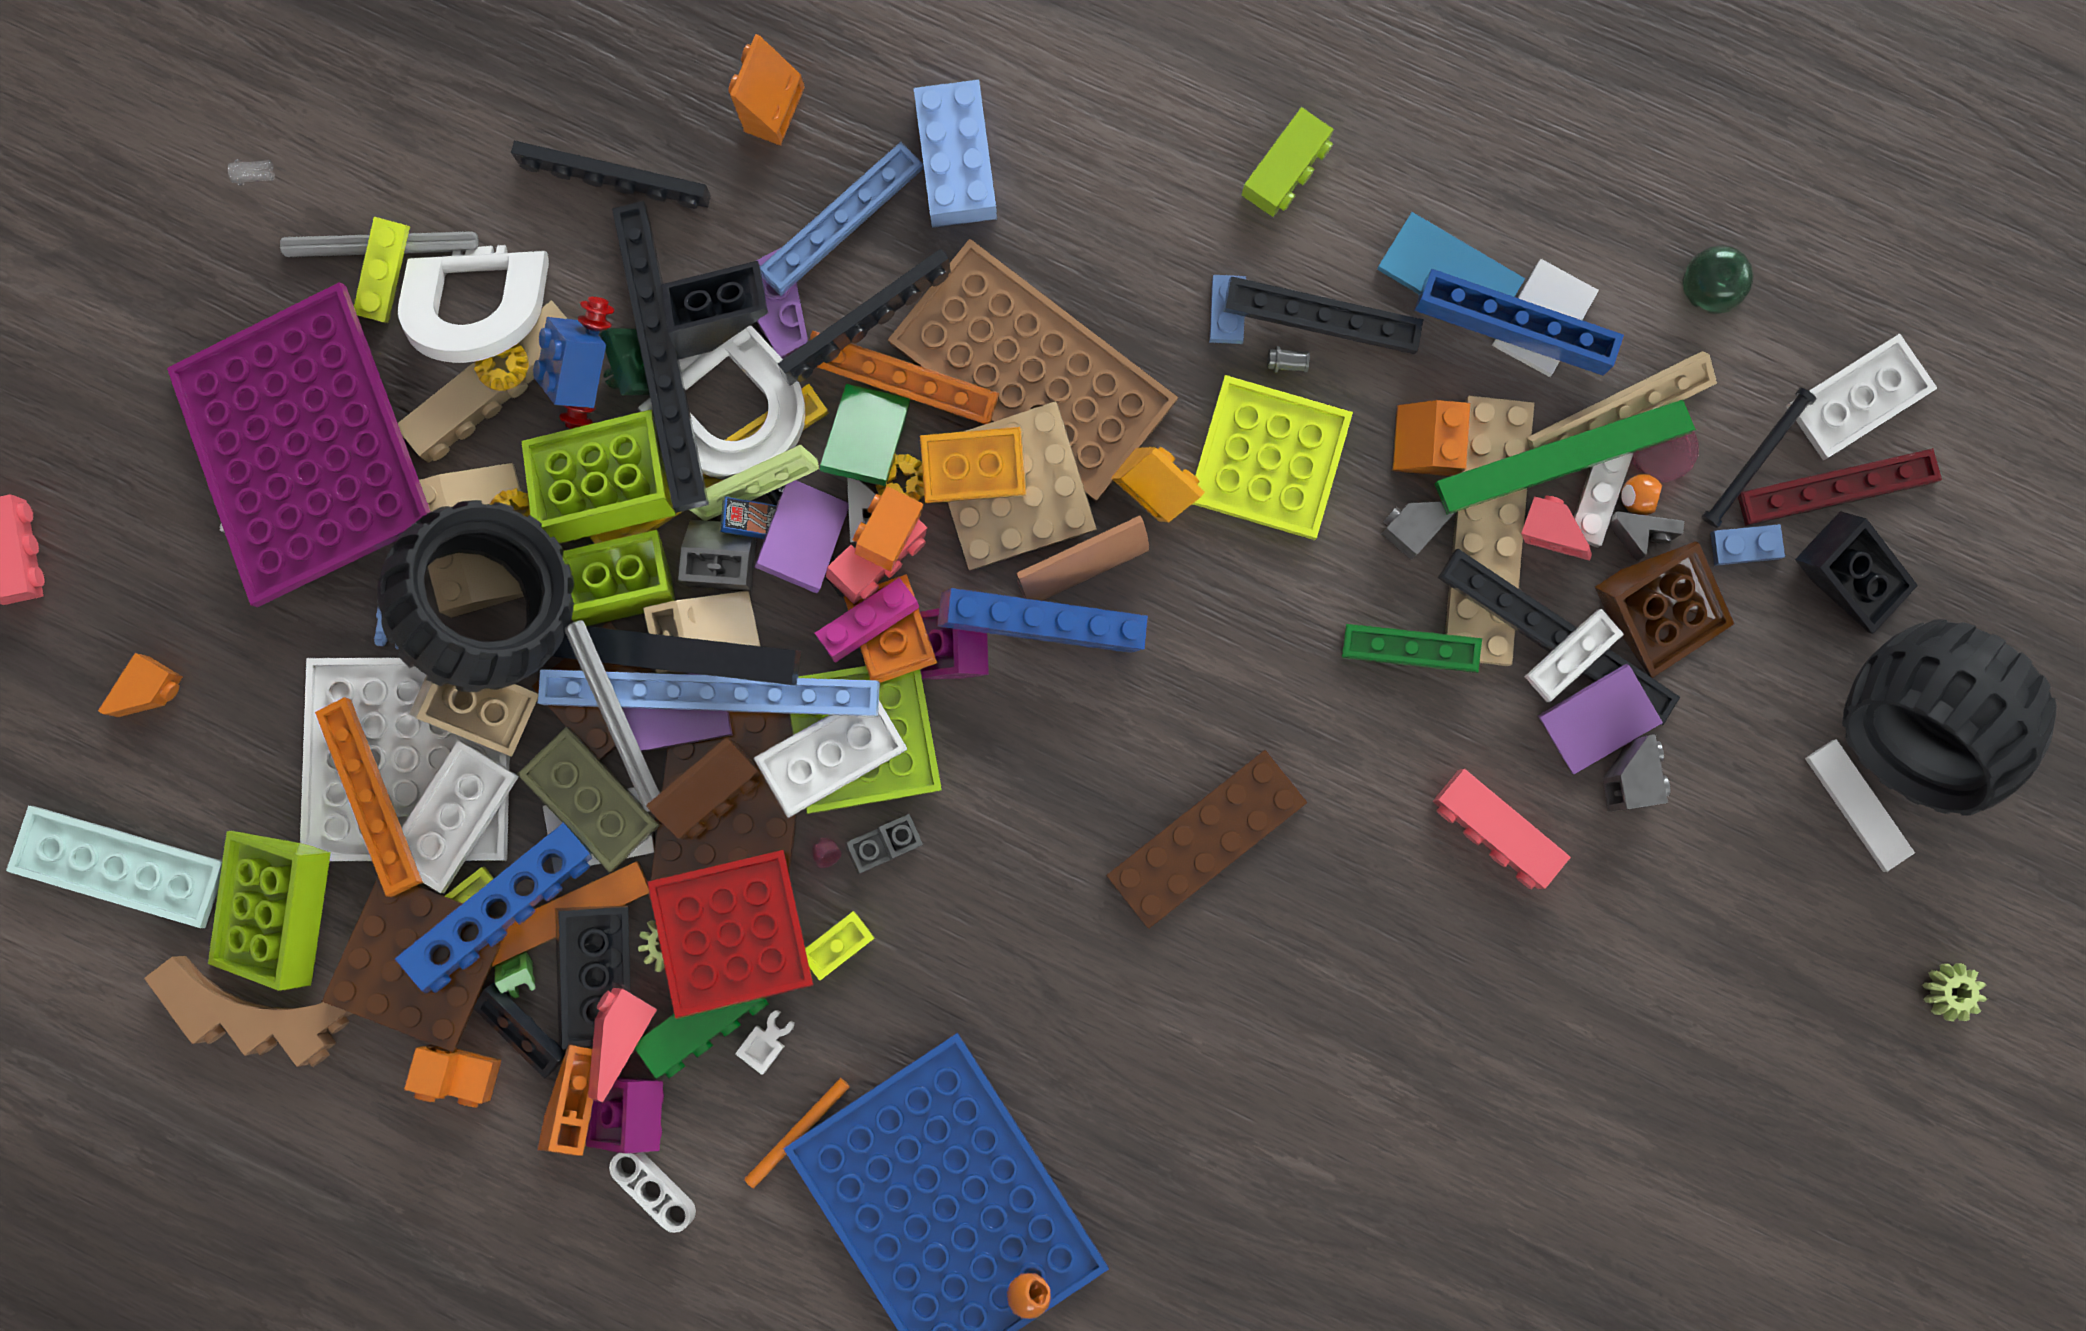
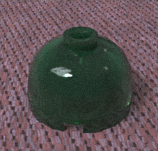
M1718 245L1711 246L1698 253L1687 266L1682 281L1684 292L1694 306H1700L1705 310H1709L1708 313L1719 314L1729 312L1744 301L1752 289L1754 274L1752 265L1745 254L1734 247Z

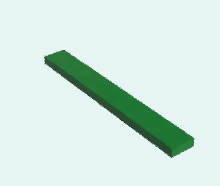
M1682 399L1438 480L1435 486L1445 512L1448 515L1691 434L1696 429Z

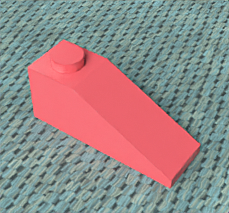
M613 988L611 992L607 991L597 1005V1009L600 1011L595 1018L588 1097L599 1102L605 1100L657 1010L622 988Z

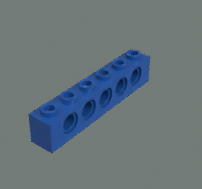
M563 822L397 956L395 960L421 991L426 994L431 990L434 993L440 991L451 981L450 974L459 967L462 970L468 968L480 957L477 954L478 951L487 944L493 947L508 934L505 929L515 921L518 924L523 923L535 912L533 907L543 898L549 901L563 889L561 884L570 876L576 879L590 867L588 862L592 859L591 854ZM549 858H560L562 860V867L558 872L549 874L544 871V864ZM525 879L534 881L535 888L530 895L520 896L517 894L516 888L519 882ZM495 902H504L507 905L505 915L499 919L490 918V906ZM469 924L477 925L479 929L477 938L471 942L462 941V929ZM440 947H448L450 950L449 960L443 965H435L433 962L434 952Z

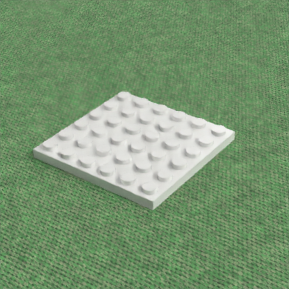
M306 658L300 843L331 852L330 861H372L315 714L316 711L344 697L351 699L401 828L458 740L463 741L508 770L510 756L409 715L426 674L415 666L409 668L400 658ZM509 793L465 861H507Z

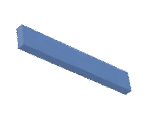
M902 142L897 144L761 265L762 278L782 296L923 170L924 164Z

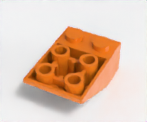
M755 34L751 45L747 44L743 50L741 57L743 65L739 75L734 74L731 79L729 94L744 132L781 146L805 86L801 74L761 36Z

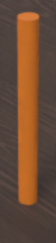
M839 1078L744 1178L745 1182L754 1189L786 1155L783 1148L807 1133L850 1086L842 1078Z

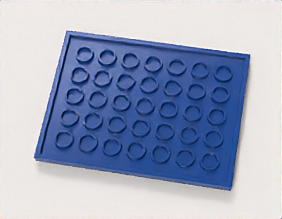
M958 1032L783 1148L898 1331H1018L1036 1318H1021L1014 1314L1008 1305L1007 1291L1010 1283L1017 1276L1024 1273H1034L1045 1279L1051 1293L1050 1304L1046 1310L1048 1311L1109 1269L1102 1255Z

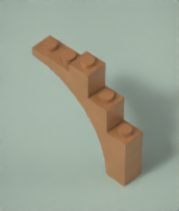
M187 956L171 957L144 978L191 1044L203 1042L211 1044L222 1037L227 1031L244 1056L256 1053L261 1056L273 1049L279 1042L296 1067L309 1064L311 1067H314L330 1055L327 1050L336 1044L329 1032L333 1035L349 1024L347 1018L353 1014L324 1002L301 1008L270 1007L248 1002L224 991L205 977Z

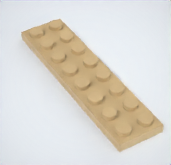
M1468 396L1465 403L1471 404L1466 469L1463 472L1530 450L1527 437L1532 435L1533 402ZM1527 488L1457 511L1454 525L1452 554L1456 549H1460L1518 589L1523 543L1521 533L1525 520ZM1449 586L1445 634L1482 638L1480 663L1511 666L1515 629Z

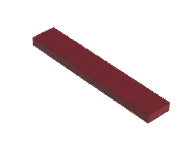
M1932 448L1743 491L1738 496L1745 526L1937 483L1942 481L1934 449Z

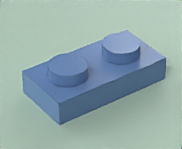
M1213 275L1209 342L1242 344L1244 316L1223 312L1228 282L1231 278L1229 275ZM1233 276L1237 278L1246 279V276Z
M1781 524L1716 530L1710 533L1714 566L1779 560L1785 557Z

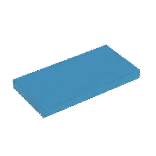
M1411 212L1377 268L1378 271L1419 295L1424 280L1431 269L1515 297L1525 280L1524 277Z

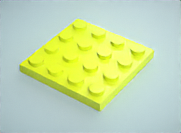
M1225 375L1195 475L1200 481L1198 486L1205 493L1193 505L1316 540L1353 412Z

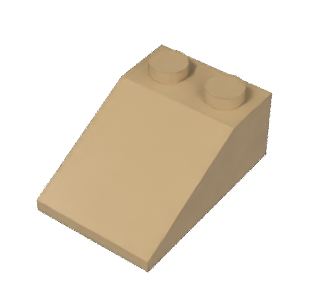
M425 677L409 715L512 757L537 702L538 694L516 684L497 690L488 688L479 692L458 691L456 685L445 683L439 686L426 680Z

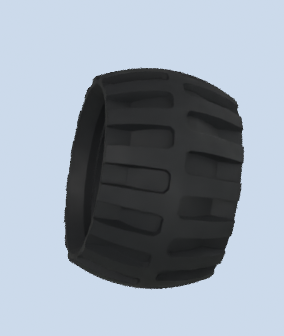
M480 500L458 502L453 507H439L425 514L399 536L389 551L381 570L377 603L381 611V625L385 636L390 643L396 644L399 649V658L409 668L415 666L427 675L426 680L436 685L442 686L447 683L456 685L458 691L479 692L488 688L497 690L511 686L535 673L552 657L565 637V627L571 622L574 607L572 597L574 582L570 566L564 564L562 547L555 537L550 538L541 528L542 524L531 515L526 517L514 511L512 506L496 502L492 505L482 504ZM456 553L482 555L501 564L518 581L526 600V625L523 632L509 640L485 643L458 635L440 622L427 601L423 580L426 567L438 558Z
M1935 619L1926 624L1922 622L1907 628L1885 642L1871 655L1859 671L1851 687L1844 707L1842 726L1846 728V741L1849 747H1852L1858 755L1860 763L1874 773L1886 787L1894 789L1905 796L1907 800L1917 805L1922 804L1933 808L1936 812L1943 814L1960 813L1962 816H1968L1985 811L2004 801L2032 776L2044 758L2052 739L2057 710L2056 699L2051 696L2050 684L2045 676L2040 675L2032 665V661L2025 654L2019 653L2006 644V640L1995 634L1991 635L1979 630L1976 626L1961 622L1958 624L1948 622L1947 619Z

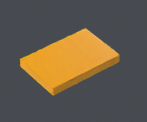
M1021 427L920 435L925 503L1026 495Z

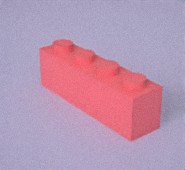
M1466 769L1458 770L1432 801L1439 807L1436 811L1440 816L1450 823L1458 822L1465 828L1463 834L1476 845H1480L1482 842L1491 850L1489 856L1503 867L1507 865L1518 872L1515 876L1517 880L1531 890L1534 887L1546 889L1571 858Z

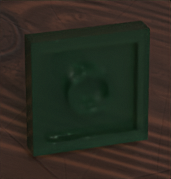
M608 328L599 333V337L606 344L605 353L611 368L604 371L603 377L607 378L610 375H614L605 381L606 384L612 389L619 388L621 395H650L637 329Z

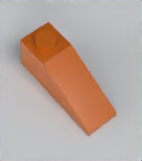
M568 1045L544 1115L538 1150L583 1156L593 1099L588 1097L592 1049Z

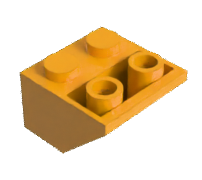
M1156 447L1135 448L1111 477L1116 484L1159 522H1170L1205 493L1198 486L1199 479L1186 469L1181 471L1173 463L1175 461L1174 456L1162 447L1158 449Z

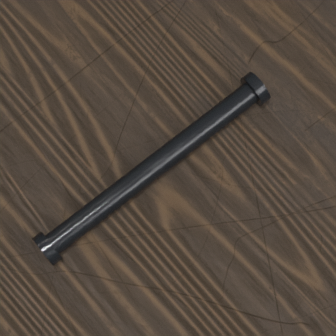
M1804 388L1798 389L1795 393L1797 398L1713 508L1710 511H1705L1701 516L1704 521L1715 528H1719L1722 524L1720 519L1808 404L1813 405L1817 398L1813 393Z

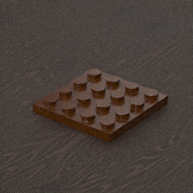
M377 877L322 1002L455 1052L504 938L493 947L487 944L478 951L477 954L480 957L468 968L462 970L459 967L449 975L451 981L440 991L434 993L431 990L426 994L420 990L395 958L461 906L462 903L419 886H414L394 897H388L385 895L379 877ZM489 914L490 918L499 919L498 917ZM475 924L465 926L461 931L462 941L471 942L475 940L479 933L478 926ZM440 947L433 954L435 965H443L450 958L448 947Z

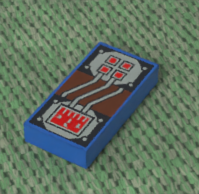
M725 496L722 504L720 532L765 539L777 505Z

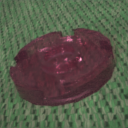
M1693 431L1691 434L1634 452L1632 456L1633 464L1639 472L1642 471L1643 474H1649L1658 479L1659 482H1670L1679 479L1693 468L1698 458L1699 443L1696 434Z

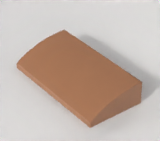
M1141 516L1135 517L1017 572V584L1024 598L1043 601L1148 552L1149 541Z

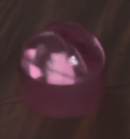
M819 839L820 843H814L811 853L818 867L827 868L834 865L841 858L842 853L832 839Z

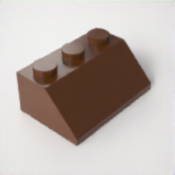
M726 737L650 801L646 807L678 839L684 840L689 837L692 840L707 828L704 823L715 814L718 818L733 806L731 800L740 792L746 795L759 784L757 778L762 773L738 743Z

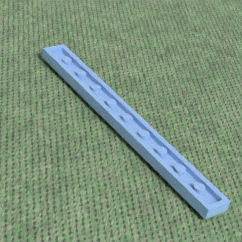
M540 670L538 704L598 707L583 671ZM606 672L622 708L878 716L880 682L873 680L798 678L797 686L710 675Z

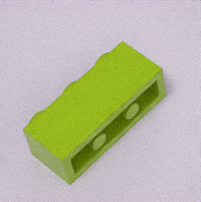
M1301 107L1246 181L1241 196L1272 217L1275 216L1279 209L1285 211L1295 197L1292 191L1297 184L1300 183L1304 186L1312 175L1314 168L1311 165L1317 157L1323 160L1333 146L1330 138L1334 129Z

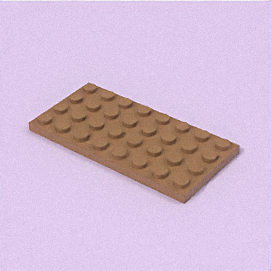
M969 239L950 262L951 273L948 274L947 279L942 284L936 287L931 286L889 337L888 343L918 366L1000 393L991 423L1056 401L1086 496L1097 503L1114 482L1111 477L1135 448H1141L1178 401V397Z

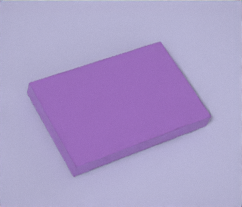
M797 480L784 485L754 567L817 593L821 588L827 566L849 508L848 503Z
M1628 664L1621 666L1538 715L1572 774H1576L1663 723Z
M689 673L690 675H702V674ZM623 708L625 717L641 752L732 736L729 711Z

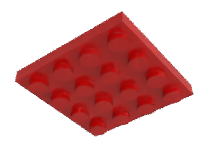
M784 850L647 882L676 1019L814 986Z

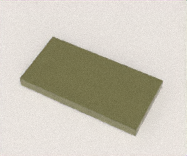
M565 727L517 773L560 821L565 823L576 838L608 872H613L661 825L650 812L644 810L636 797L569 727Z

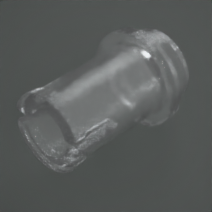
M235 159L234 163L228 164L230 181L237 183L239 186H243L245 182L274 181V173H270L271 170H274L271 160L241 162L240 159Z

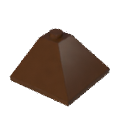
M1696 541L1623 568L1595 586L1607 615L1624 634L1622 635L1623 639L1646 673L1652 678L1734 625V621L1702 548Z

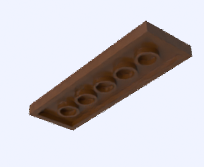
M1264 750L1106 876L1149 929L1308 802L1268 752Z

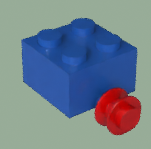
M592 296L588 297V301L580 302V306L586 310L585 315L578 316L577 320L547 317L545 328H541L539 333L541 352L539 360H536L534 363L533 376L555 405H563L568 408L567 412L559 415V418L570 429L593 424V420L587 414L595 411L596 408L594 405L606 344L598 334L600 331L611 327L612 324L606 320V315L614 313V308L608 305L609 301L600 297Z

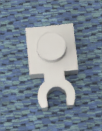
M779 1010L769 1015L767 1020L768 1028L766 1030L756 1026L735 1053L762 1075L785 1047L778 1041V1038L790 1033L795 1025L793 1021H790L784 1029L778 1028L775 1020L781 1013Z

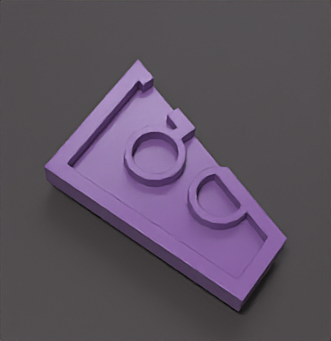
M779 249L758 259L760 266L763 265L770 257H772ZM762 278L768 314L757 320V323L771 347L784 359L808 342L797 283L780 296Z

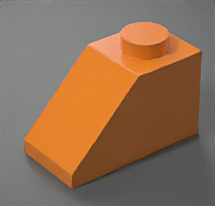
M135 653L98 711L104 715L122 717L165 706L178 693L179 682L183 677L153 658Z

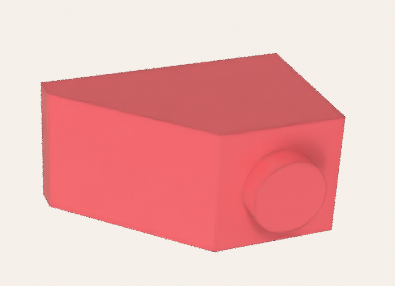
M1534 496L1521 533L1524 542L1590 561L1592 556L1590 546L1570 509L1564 504V501L1554 496H1545L1544 499Z

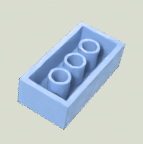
M979 80L914 88L932 228L997 219Z

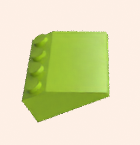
M651 409L522 441L530 515L542 524L541 528L550 538L555 537L558 543L676 515L672 506L657 427Z
M227 831L208 964L278 991L311 986L331 852L307 844Z

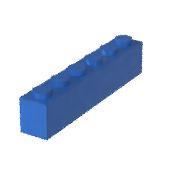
M1431 269L1424 280L1414 311L1602 376L1614 366L1624 337L1623 334L1435 269Z
M950 588L941 593L938 627L1132 653L1145 649L1148 616Z

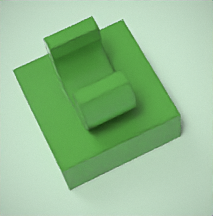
M527 951L495 966V984L501 993L509 990V994L513 998H518V985L526 983L531 991L535 989L533 961Z

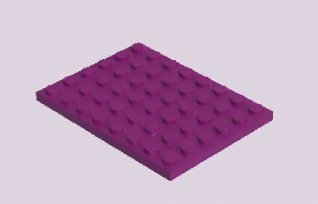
M339 282L167 368L251 606L259 607L396 541L408 527L425 514L431 512L349 292L344 284Z

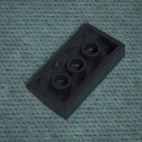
M628 906L555 908L559 1046L562 1049H567L568 1045L584 1048L593 1047L595 1018L600 1011L597 1009V1005L602 996L607 991L611 992L613 988H622L631 993Z

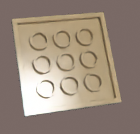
M1056 401L967 430L978 431L1021 427L1026 495L948 502L970 571L1097 530Z

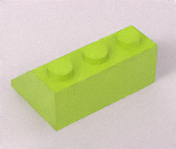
M658 530L563 551L562 558L564 564L570 566L574 582V589L572 591L574 607L571 618L573 622L583 621L585 626L642 614L645 607L676 601L671 573Z

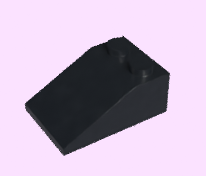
M758 260L661 284L667 330L679 359L713 351L768 314Z
M1842 511L1830 521L1795 559L1813 583L1866 631L1872 634L1918 586L1867 518Z

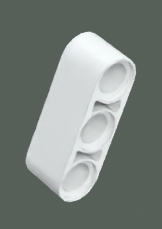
M643 1152L618 1153L613 1157L609 1166L613 1179L665 1230L673 1233L680 1232L693 1221L696 1209L692 1200ZM623 1157H630L634 1160L636 1164L634 1174H627L621 1168ZM648 1181L656 1182L661 1190L659 1198H651L646 1193L645 1186ZM671 1206L683 1208L685 1211L684 1222H675L670 1217Z

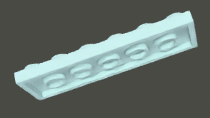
M28 806L6 871L194 927L206 928L219 888L222 861L36 806Z

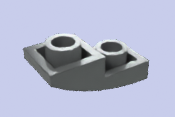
M910 814L845 843L857 874L868 871L923 845Z

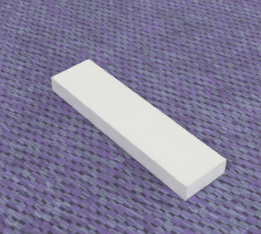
M1837 739L1830 741L1805 758L1883 872H1888L1915 853Z

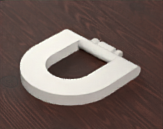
M506 245L497 246L496 253H494L493 246L478 247V249L466 250L464 255L461 250H455L452 256L409 258L398 305V317L408 341L416 350L430 358L453 363L479 361L510 349L532 330L540 316L549 264L547 252L508 253ZM507 270L502 302L498 309L489 317L466 325L451 324L438 317L444 280L447 273Z
M751 325L711 352L679 359L685 391L729 356L764 393L768 400V415L763 426L752 436L739 441H725L714 437L690 413L702 472L705 475L725 480L794 448L804 428L805 401L799 382L796 381L791 386L786 382L777 364L783 359ZM651 398L638 407L640 412L650 409L653 411Z

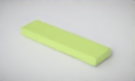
M800 444L707 487L706 492L709 505L690 509V511L702 520L707 521L722 514V504L725 496L751 501L819 469L818 461Z

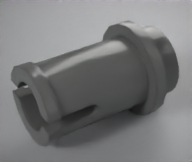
M1276 346L1275 349H1269L1267 369H1273L1275 373L1278 370L1308 372L1310 363L1309 351L1281 350L1280 346Z

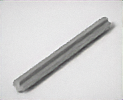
M475 232L409 233L404 253L453 252L455 250L466 252V250L478 249L479 241ZM370 235L284 237L280 241V250L286 257L365 255Z
M573 622L565 627L566 635L642 806L646 812H649L646 805L660 793L584 622Z

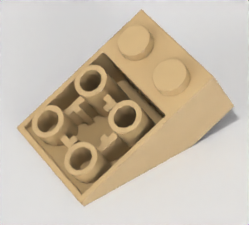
M749 591L676 600L643 608L648 633L761 646ZM656 669L659 674H685V672Z

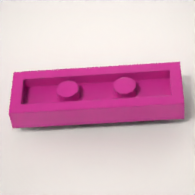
M898 578L815 632V635L836 663L918 609L919 604L902 580Z

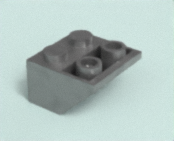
M690 520L681 546L678 581L688 587L752 591L756 538L720 532L721 522Z
M1655 734L1637 738L1627 743L1603 777L1608 812L1668 803L1667 796L1670 795V784L1667 776H1663L1661 762L1664 760V752L1661 743L1656 741Z

